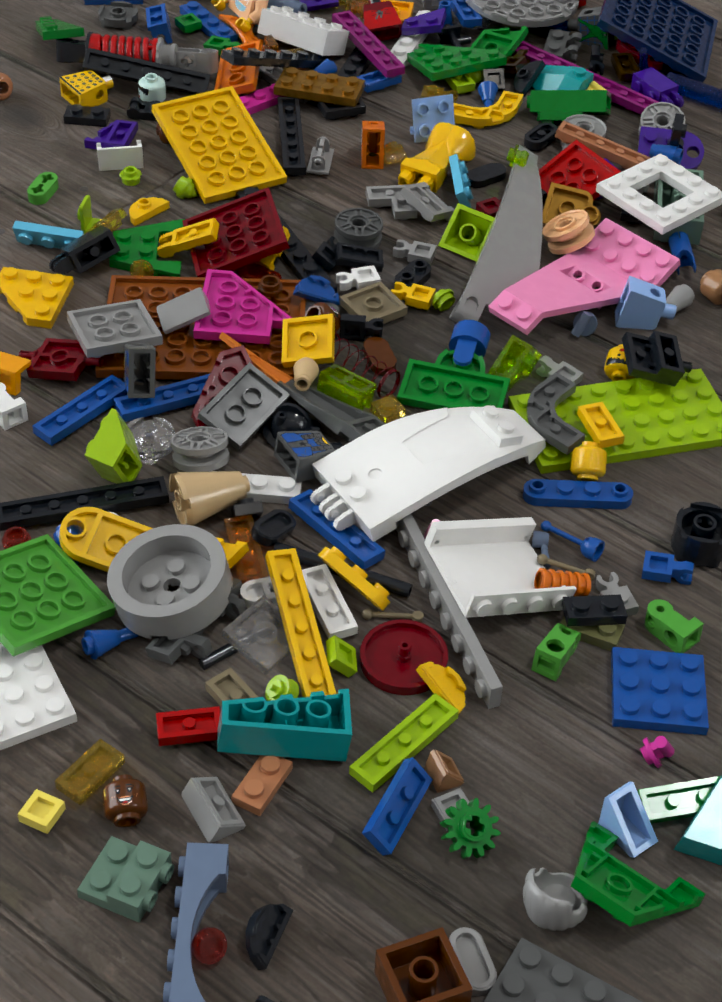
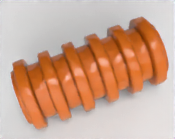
M540 568L535 575V589L561 587L564 585L575 586L577 590L574 596H588L591 591V578L588 573L580 574L579 572H574L572 574L571 571L563 572L562 570H557L555 572L554 569L546 570L545 568Z

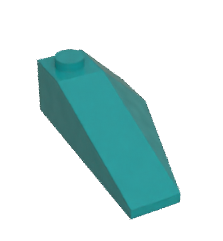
M546 65L532 87L535 90H586L593 81L594 74L582 67Z

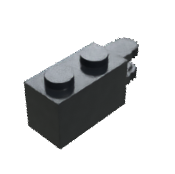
M100 225L61 247L62 253L56 256L55 259L50 260L49 269L62 275L72 270L80 274L121 250L111 230Z

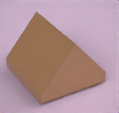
M433 749L427 759L425 770L433 779L432 784L437 793L461 786L464 783V779L453 759Z

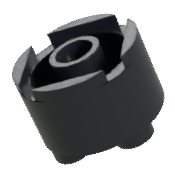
M694 502L690 504V507L679 510L671 537V547L677 561H689L696 566H706L708 568L719 566L722 561V508L712 503Z

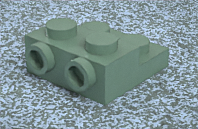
M111 836L77 889L78 898L140 923L146 911L150 912L154 908L158 898V891L162 884H167L173 875L174 864H172L171 852L141 840L135 846Z

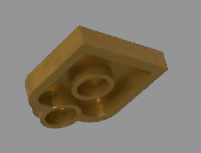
M551 182L543 209V227L552 218L564 212L577 209L585 210L590 217L589 223L595 227L600 222L601 213L597 207L593 206V197L589 192Z

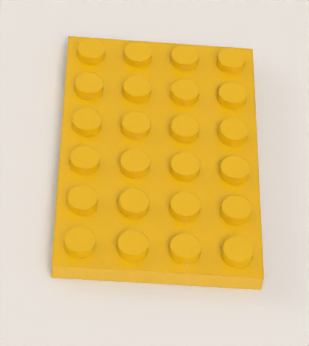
M233 86L152 105L153 115L186 173L193 180L195 188L204 204L234 197L236 192L245 190L248 187H258L261 190L287 183L286 173Z

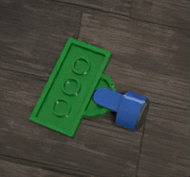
M475 320L459 321L454 326L449 341L450 351L446 348L439 354L435 363L409 359L397 395V403L428 410L484 407L487 405L503 408L510 386V378L485 374L483 357L486 354L490 340L488 328Z

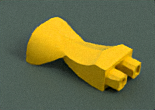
M440 122L436 124L430 133L425 151L414 157L405 158L400 164L398 185L426 182L430 186V190L436 193L447 176L450 167L449 156L457 154L459 160L471 161L475 157V142L470 132L450 123Z

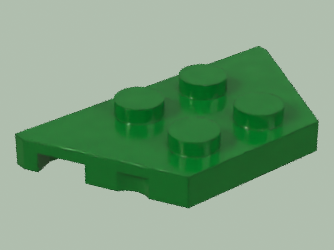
M521 26L520 31H510L509 27L485 29L470 48L496 49L506 57L511 56L527 36L528 27Z

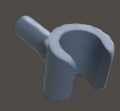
M534 531L532 547L541 548V554L547 555L550 559L548 553L549 534L547 532ZM545 564L544 567L550 568L551 565Z

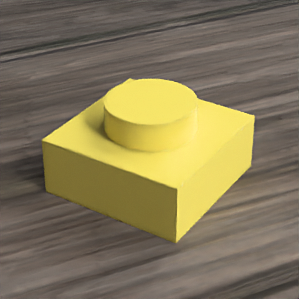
M36 789L19 811V822L48 834L65 811V801Z

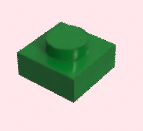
M193 13L175 17V25L184 33H192L202 28V21Z

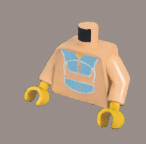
M211 0V3L218 11H223L226 8V4L229 3L228 7L240 17L235 22V25L239 30L248 32L251 29L250 24L259 25L262 8L267 9L269 0Z

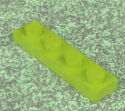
M436 693L433 694L350 765L349 774L373 793L398 771L404 759L417 755L458 719L459 710Z

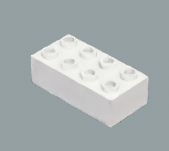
M271 6L270 9L262 8L257 33L322 56L344 55L349 31L342 29L343 25L332 22L327 24L326 19L314 17L313 19L309 17L310 14L301 11L295 13L293 8L282 6V8Z

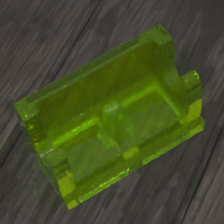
M333 364L320 372L317 390L355 408L364 410V407L368 409L371 407L377 384L337 364Z

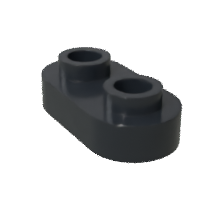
M549 122L538 124L525 134L524 146L530 151L543 149L556 139L555 134L558 127Z
M422 259L410 262L395 276L394 286L395 282H402L408 287H411L413 283L423 285L431 277V265Z

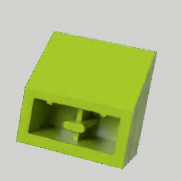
M111 408L108 415L102 419L96 436L88 443L84 456L102 478L116 484L134 481L142 468L133 433L118 411Z

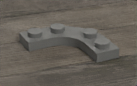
M555 372L531 392L527 405V419L529 425L545 439V442L568 455L575 447L582 444L585 434L563 421L555 411V408L562 401L575 393L577 385Z

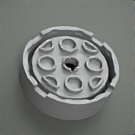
M172 524L150 529L125 544L111 562L107 574V587L121 621L129 630L149 639L152 636H167L168 640L192 635L204 629L222 614L229 603L228 597L231 588H233V577L224 549L213 534L192 525ZM168 585L180 586L176 591H167L169 589Z

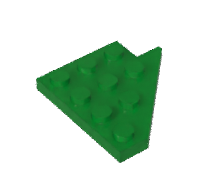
M421 43L418 44L419 49L407 53V61L431 81L507 65V57L496 49L489 50Z

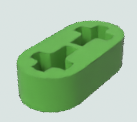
M53 172L39 174L27 189L29 202L34 205H42L48 202L59 188L58 176Z

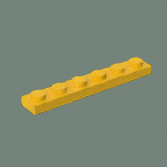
M296 548L267 551L265 559L302 697H310L311 692L323 691L325 695L336 694Z

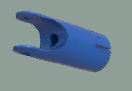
M685 232L673 233L668 240L671 254L680 259L681 265L679 267L691 266L694 273H696V262L689 236ZM679 267L676 269L678 275L680 273Z

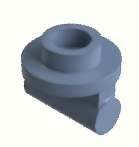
M588 311L578 313L574 318V328L571 333L576 337L593 334L598 325L595 315Z

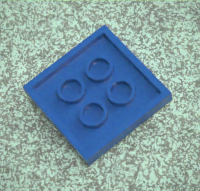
M612 647L613 727L707 735L709 723L703 655Z

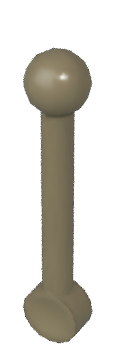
M540 554L537 557V562L540 565L549 564L573 573H588L591 581L595 578L596 573L592 569L583 570L549 559L545 554Z
M369 608L362 611V617L366 620L375 617L411 619L422 622L424 614L421 611H414L412 614L374 612Z

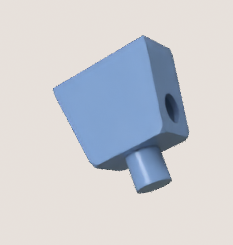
M629 276L615 309V326L618 328L653 330L657 327L661 317L673 320L677 306L666 303V294L662 287Z

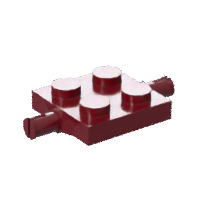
M46 338L42 346L37 350H20L19 357L31 360V365L26 369L29 378L77 381L86 366L101 367L103 365V357L87 358L78 340Z

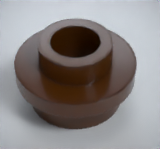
M274 275L262 277L258 284V291L266 297H275L283 290L280 279Z

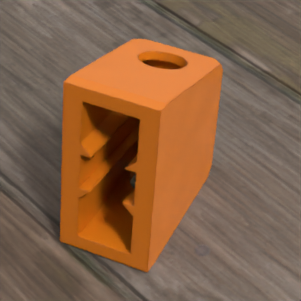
M362 121L361 169H383L385 125L383 121ZM369 152H374V153H376L377 155H376V156H369L368 154H369Z

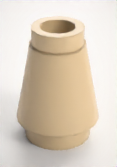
M304 357L294 364V385L299 391L308 390L318 376L319 367L312 358Z

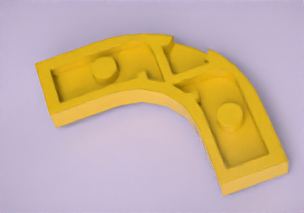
M503 90L499 100L489 107L480 108L453 103L455 124H465L481 129L485 126L509 122L517 114L523 102L524 94Z

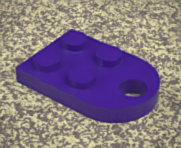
M641 126L637 152L649 157L652 144L667 145L672 130ZM686 132L685 138H682L684 141V153L680 165L685 169L696 170L702 162L704 146L696 135ZM690 150L696 151L698 157L691 158L687 155V152Z

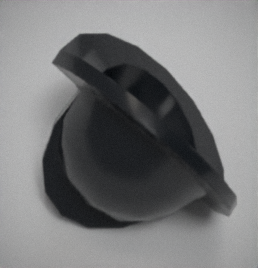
M282 403L276 407L272 418L263 425V436L267 443L275 448L277 432L320 431V423L311 419L308 413L298 405Z

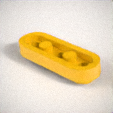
M325 546L318 554V557L378 609L384 611L391 603L387 598L390 593L379 583H376L374 586L366 580L368 574L358 565L349 566L344 561L347 557L335 546L331 549Z

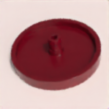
M391 620L377 625L364 637L360 648V666L365 677L377 688L396 695H416L430 690L416 671L419 665L433 662L446 668L448 664L447 645L440 634L428 625L413 620Z

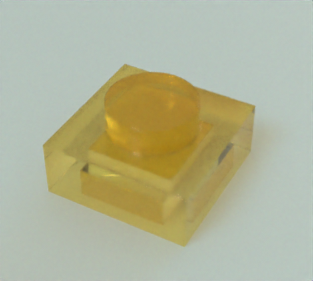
M393 394L370 403V411L385 424L406 417L405 407Z

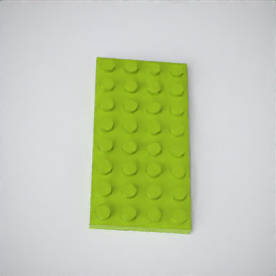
M692 369L690 373L685 372L675 387L641 378L576 386L575 393L555 408L557 415L563 421L585 434L584 441H593L577 415L578 406L597 402L604 403L625 435L623 444L602 448L607 452V464L722 446V402L702 369ZM531 393L509 396L508 406L510 410L516 411L529 424L527 405ZM546 442V447L534 461L541 474L570 470L572 452L566 455Z

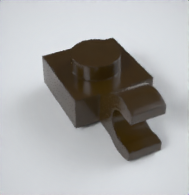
M519 49L516 55L508 56L507 65L499 66V68H504V73H509L510 75L517 74L522 67L530 63V59H526L525 56L528 53V49Z

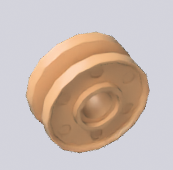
M570 210L552 218L546 223L542 229V234L546 241H548V248L552 254L562 255L574 252L584 247L593 239L595 229L589 223L590 217L585 210Z

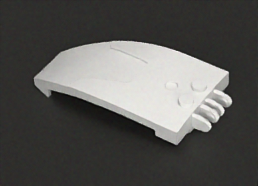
M479 407L441 408L420 412L373 429L313 463L312 467L315 477L322 486L313 491L310 499L314 504L319 505V510L322 514L324 513L328 520H334L333 526L336 530L342 531L355 524L374 542L396 529L397 521L458 486L523 457L530 464L544 450L546 442L516 411L497 408L524 436L521 445L501 448L469 417L471 409Z

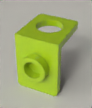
M86 195L77 213V218L81 222V231L86 234L93 230V227L96 225H104L112 230L114 221L92 218L90 195Z

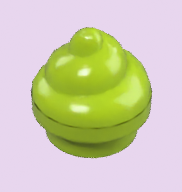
M180 177L173 188L176 196L180 199L196 197L197 191L195 190L193 180L190 177Z

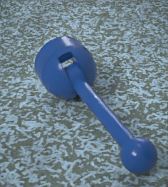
M549 521L541 523L543 531H551L580 545L582 555L593 562H596L604 551L605 542L598 538L588 537L582 541L553 527Z

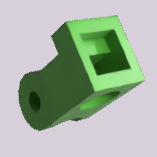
M657 599L648 604L644 625L652 635L675 653H685L700 642L704 623L696 617H693L691 620L686 619L677 611H674L669 602Z
M557 623L536 648L531 670L556 682L561 675L562 668L575 652L580 642L581 632Z

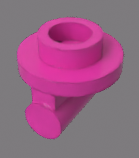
M658 736L652 743L648 737L643 739L645 746L641 747L640 750L648 765L654 763L659 768L662 766L660 759L664 757L669 758L674 755V748L664 736Z

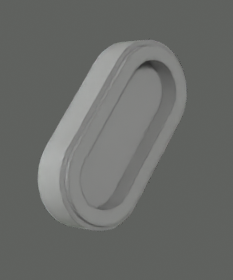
M463 927L456 929L450 935L449 941L473 988L472 996H486L496 982L497 972L484 940L472 928Z

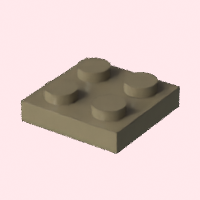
M381 281L340 296V305L349 314L366 316V322L374 318L383 319V324L407 315L408 307Z

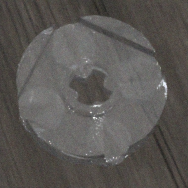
M144 417L134 419L127 424L133 433L140 459L144 464H155L158 459L169 455L173 451L170 439L175 434L173 425L167 420L153 417V421H144Z

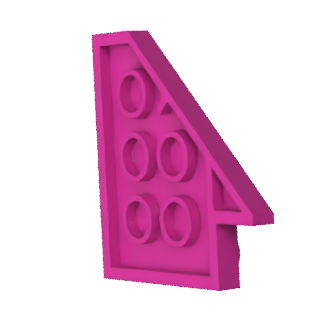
M208 269L203 291L209 300L211 314L195 321L193 335L194 339L222 341L219 337L221 332L237 342L270 344L272 329H282L283 319L292 317L233 271Z

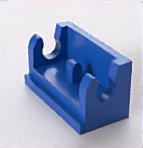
M165 3L145 8L148 31H151L152 38H157L159 34H163L167 44L172 43L171 24Z

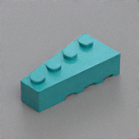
M339 689L338 693L333 695H325L323 691L311 692L310 697L293 698L292 694L280 695V698L266 701L264 697L222 701L218 723L217 752L346 762L352 738L349 689Z

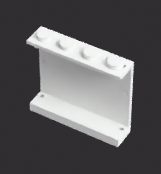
M532 517L432 522L424 545L465 618L562 610L563 597L574 596L577 590L575 586L564 585L561 587L535 589V575L540 568L545 567L537 562L538 556L529 543V539L536 527Z

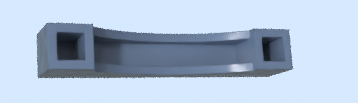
M187 842L186 856L179 857L178 877H183L182 886H176L175 908L180 909L179 917H172L171 939H176L175 949L168 950L167 971L172 972L171 982L164 983L163 1002H205L193 974L192 953L197 930L206 910L219 893H227L229 844Z

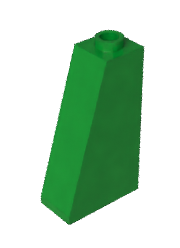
M531 90L530 95L527 96V108H530L531 113L558 111L583 112L582 114L610 115L611 93L608 90Z

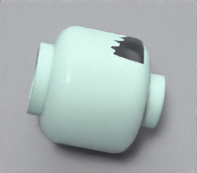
M155 73L146 74L138 81L139 98L147 102H163L166 99L165 80Z

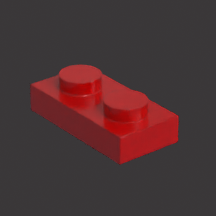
M220 707L156 713L159 746L217 740Z

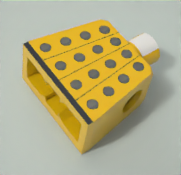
M92 70L59 77L61 96L71 105L99 106L108 100L107 89L114 87L111 76L108 75L101 78Z

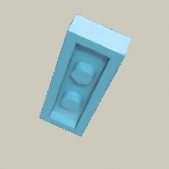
M454 154L449 156L455 195L460 204L471 208L470 200L473 199V195L469 187L471 184L467 175L468 169L465 161L460 162L458 155Z
M16 220L12 228L18 242L25 245H40L46 248L60 249L84 235V232L80 230Z

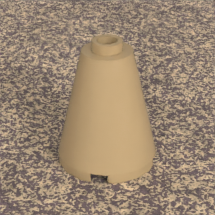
M240 471L176 472L170 474L169 490L174 492L175 501H172L179 523L194 526L236 504L238 500L245 499L247 492L250 491V483L247 476H242Z

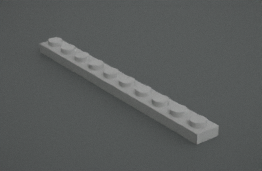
M409 514L396 522L399 543L402 548H406L412 568L416 567L420 584L429 593L432 608L437 609L440 614L443 629L449 631L453 649L456 653H460L466 674L472 676L478 697L484 699L488 709L498 707L501 702L503 686L470 623L464 617L424 545L425 538L412 514Z

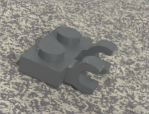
M550 29L544 50L562 59L576 62L578 55L572 54V52L577 53L581 48L582 42L575 40L581 41L583 34L575 32L569 35L570 32Z

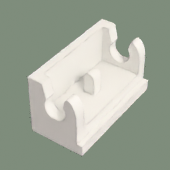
M136 140L137 146L101 148V143H96L99 171L122 170L127 166L144 168L141 140Z

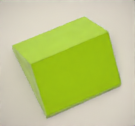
M458 203L438 246L477 262L495 218Z

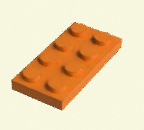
M260 40L234 46L247 51L248 48H255L260 51L263 49ZM220 57L214 90L233 86L238 95L249 94L255 91L260 66L232 65Z

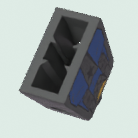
M151 344L124 345V382L128 398H155L156 348ZM134 382H143L144 384L135 385Z
M319 431L277 432L274 456L291 478L295 480V483L316 478L312 464L341 448L342 444L340 442L329 443Z

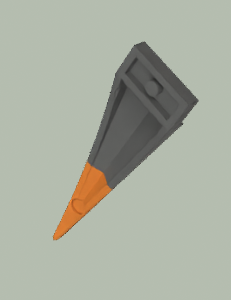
M221 332L219 338L231 348L241 346L230 336ZM245 348L256 368L287 391L294 400L345 441L351 442L385 424L374 414L334 399L312 387L306 391H299L294 385L293 377Z

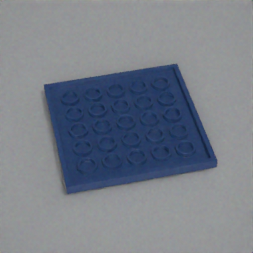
M604 0L596 25L603 32L611 33L621 42L631 44L639 52L649 54L654 60L669 65L672 70L687 75L692 81H698L702 84L707 77L718 20L682 0Z

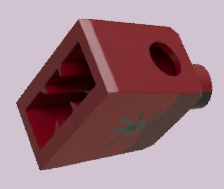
M369 0V4L363 6L364 25L380 41L400 38L402 35V22L390 1Z

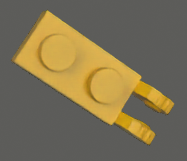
M212 218L161 235L159 238L160 246L157 248L159 257H172L176 252L217 241L218 221L216 218Z

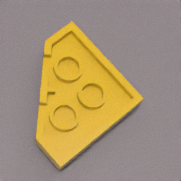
M3 267L0 272V294L3 293L6 296L7 302L16 312L22 315L23 321L28 326L52 329L74 285L73 276Z

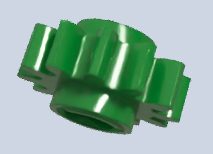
M463 798L456 801V808L453 806L446 808L445 812L450 819L441 821L440 825L448 828V832L442 835L441 840H452L453 844L450 845L449 852H454L461 848L462 859L469 858L472 852L476 858L484 856V849L491 850L495 848V844L490 838L499 836L501 832L492 828V824L496 823L499 817L493 816L489 818L487 813L490 812V804L479 808L478 798L470 800L469 804ZM470 822V828L474 829L473 834H471V829L466 828V823Z

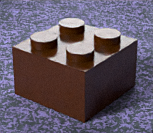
M443 927L376 950L374 972L387 1002H471L473 988Z

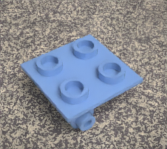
M453 94L411 99L413 126H410V134L414 135V143L427 142L433 127L440 122L455 125Z

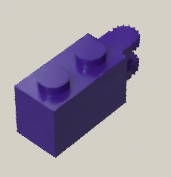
M650 67L633 73L630 89L659 102L672 103L679 108L684 106V99L678 94L679 85L654 68Z

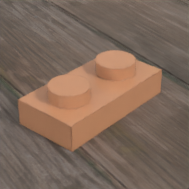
M260 755L232 794V803L255 815L261 816L292 771L293 762L279 756Z

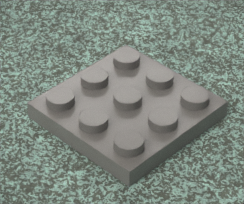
M140 299L67 311V321L87 358H100L107 354L124 353L125 344H151L153 347L163 344L161 332Z

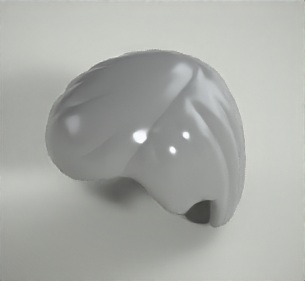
M536 868L530 869L526 875L523 887V902L530 920L538 927L551 931H564L581 923L588 912V900L571 887L574 875L563 872L549 873L545 868H540L535 873Z

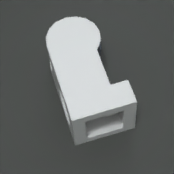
M0 382V426L4 430H8L28 421L26 402L21 397L14 400L7 393L5 384Z

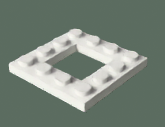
M658 154L597 183L596 186L597 193L662 235L722 205L721 190L662 154ZM661 179L685 194L686 197L662 208L636 190Z

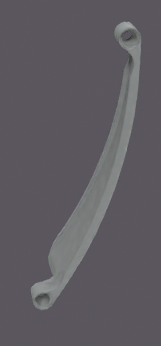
M521 145L517 146L509 160L513 165L496 217L467 286L449 316V319L456 323L462 320L478 321L484 307H488L504 289L540 269L543 206L541 181L537 166L538 155Z

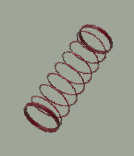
M335 333V335H337L338 338H339V339H338L339 342H340V340H345V341H347V340L344 339V338H343V339H340L339 335ZM347 341V343H348L347 346H349V351H350V345H353V346H355V347L357 348L358 351H356V352H358V358H359V351H363V352H365L366 355H367V357H365V358H367V360H368V357H373V358L376 359V357H374V356H368V354H367L366 351H364V350H359L356 345H354V344H349V342ZM338 349V351H337V354H336L335 357H334V361H335L337 355L340 353L339 349ZM348 351V355H347V357H346V360H345L344 363L339 367V368H341V367L343 366V368H342V373H343V369H344V366H345L347 360H348L354 353H352V354L349 356V351ZM367 361L366 368H365V370H364V372H363L364 375H365L366 372L368 371V369H367L368 361ZM377 361V362H376V363H377V369H378V363H383V364H385V363L382 362V361H380V362ZM386 366L382 370L392 369L382 377L377 391H375L382 399L390 397L396 391L400 382V372L392 367L387 368ZM352 369L348 374H350V373L352 372V380H353L354 370ZM395 372L396 381L393 389L386 396L381 397L380 390L389 374ZM374 375L373 379L371 380V382H372V384H371V392H372V393H375V392L372 391V385H373L375 379L377 378V376L375 377V375Z

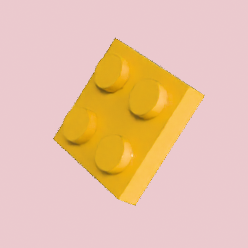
M333 314L283 319L281 363L284 368L294 367L296 361L304 357L312 358L317 364L334 363L335 318Z

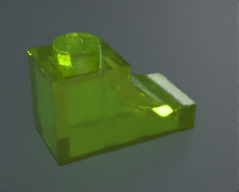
M512 335L487 374L510 378L509 392L511 387L520 378L530 375L542 355L532 345Z

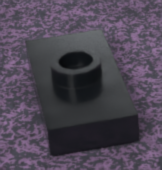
M337 242L335 247L336 265L353 268L374 265L377 272H382L384 267L383 250Z

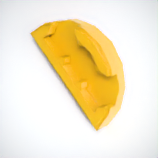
M156 197L140 198L129 209L130 222L136 226L170 208L169 201Z
M433 662L419 665L416 671L432 692L450 703L460 713L465 707L464 692L466 691V686L460 675L449 666L445 668Z

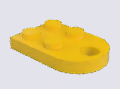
M81 507L71 511L63 519L59 531V542L63 551L70 558L108 572L115 555L125 544L153 528L99 508ZM71 525H78L83 529V532L73 535L68 532L67 528Z

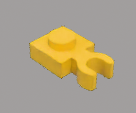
M395 282L394 289H391V292L400 300H405V305L428 310L434 300L433 296L436 293V289L415 283L408 287L402 282Z

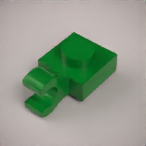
M214 35L203 44L204 48L218 50V55H221L222 49L240 45L239 42H231L230 38Z

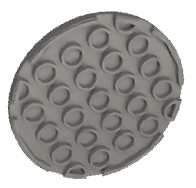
M465 0L480 15L502 24L518 27H546L562 23L575 14L579 4V0Z

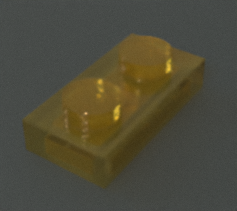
M122 207L110 211L84 234L100 225L109 228L112 232L123 224L121 220L127 214Z
M99 739L55 780L56 789L81 805L125 763V756L102 739Z

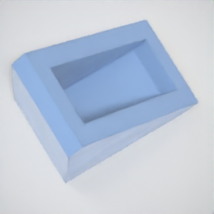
M629 781L604 798L598 824L619 837L616 843L629 857L635 858L658 842L633 782Z

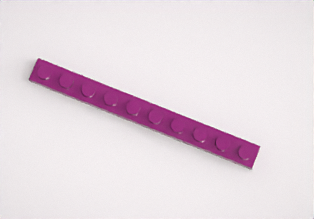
M524 41L521 42L511 55H516L519 49H528V53L525 56L526 59H530V62L543 60L545 65L580 67ZM586 69V71L594 74L593 81L611 93V102L619 104L627 110L642 114L647 106L659 102Z

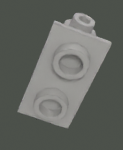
M324 136L318 138L316 147L312 148L307 173L329 175L334 149L330 148V142Z

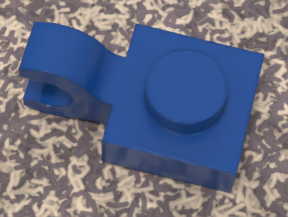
M646 550L641 579L671 583V577H673L681 584L690 585L694 563L674 561L673 554Z

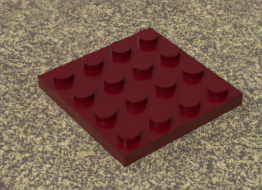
M269 187L182 221L184 227L212 218H216L219 223L217 241L190 249L197 277H206L208 269L235 271L240 267L258 262L263 258L281 253L283 250L290 248Z

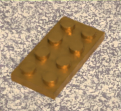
M289 67L283 69L275 83L274 94L356 107L365 88V80L354 76L342 77L334 73L322 74L314 70L302 71Z

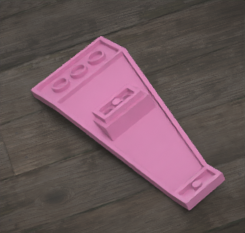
M605 218L595 228V236L588 244L562 256L504 289L488 306L489 312L528 335L543 318L592 308L600 310L603 306L618 304L629 276L660 287L681 265L680 259Z

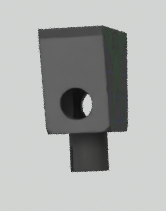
M602 7L585 8L580 12L577 19H569L568 31H577L583 34L581 41L578 42L588 46H592V44L600 45V49L609 50L614 43V35L605 33L596 26Z

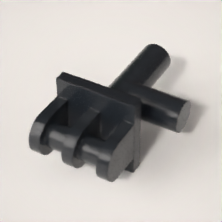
M453 23L451 26L450 24H445L442 32L438 33L441 45L451 43L455 47L471 44V37H460L462 25Z

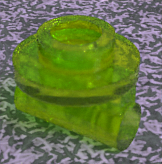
M516 144L515 148L510 147L506 159L510 161V167L513 166V163H517L521 167H524L527 163L529 153L525 150H518V144Z

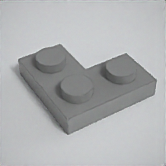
M406 185L366 187V198L369 207L381 208L383 206H391L394 219L407 220L409 218H417L418 210L410 206L400 194L403 186Z

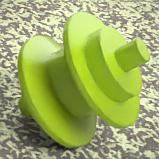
M284 675L274 676L267 684L265 690L267 701L277 700L280 698V695L292 694L293 698H298V683Z

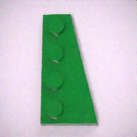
M52 16L40 17V21H35L36 29L43 40L85 36L83 27L52 19Z

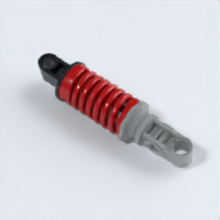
M88 32L86 40H75L72 38L56 39V61L61 63H83L86 48H92L208 74L218 72V50L211 48L178 47L176 43L166 45L162 37L153 38L150 41L148 37H145L142 43L141 37L138 36L135 40L133 36H128L126 40L124 35L118 38L117 35L110 37L109 34L101 36L98 33ZM186 56H189V59L192 60L191 63H188V60L185 59Z

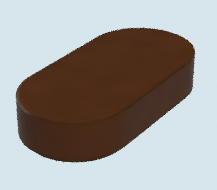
M370 337L364 341L363 350L367 352L368 356L376 357V359L368 357L367 360L369 366L374 364L371 367L374 373L377 369V361H382L385 364L378 363L376 374L380 373L379 375L384 376L386 372L392 370L389 368L387 371H382L386 366L387 368L392 367L396 369L397 360L385 339Z

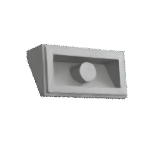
M201 287L157 306L158 317L165 334L211 314L209 300Z
M218 777L190 778L181 795L207 842L218 841L245 828L246 825Z

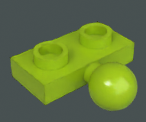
M483 70L444 79L456 94H465L475 91L476 84L483 80Z

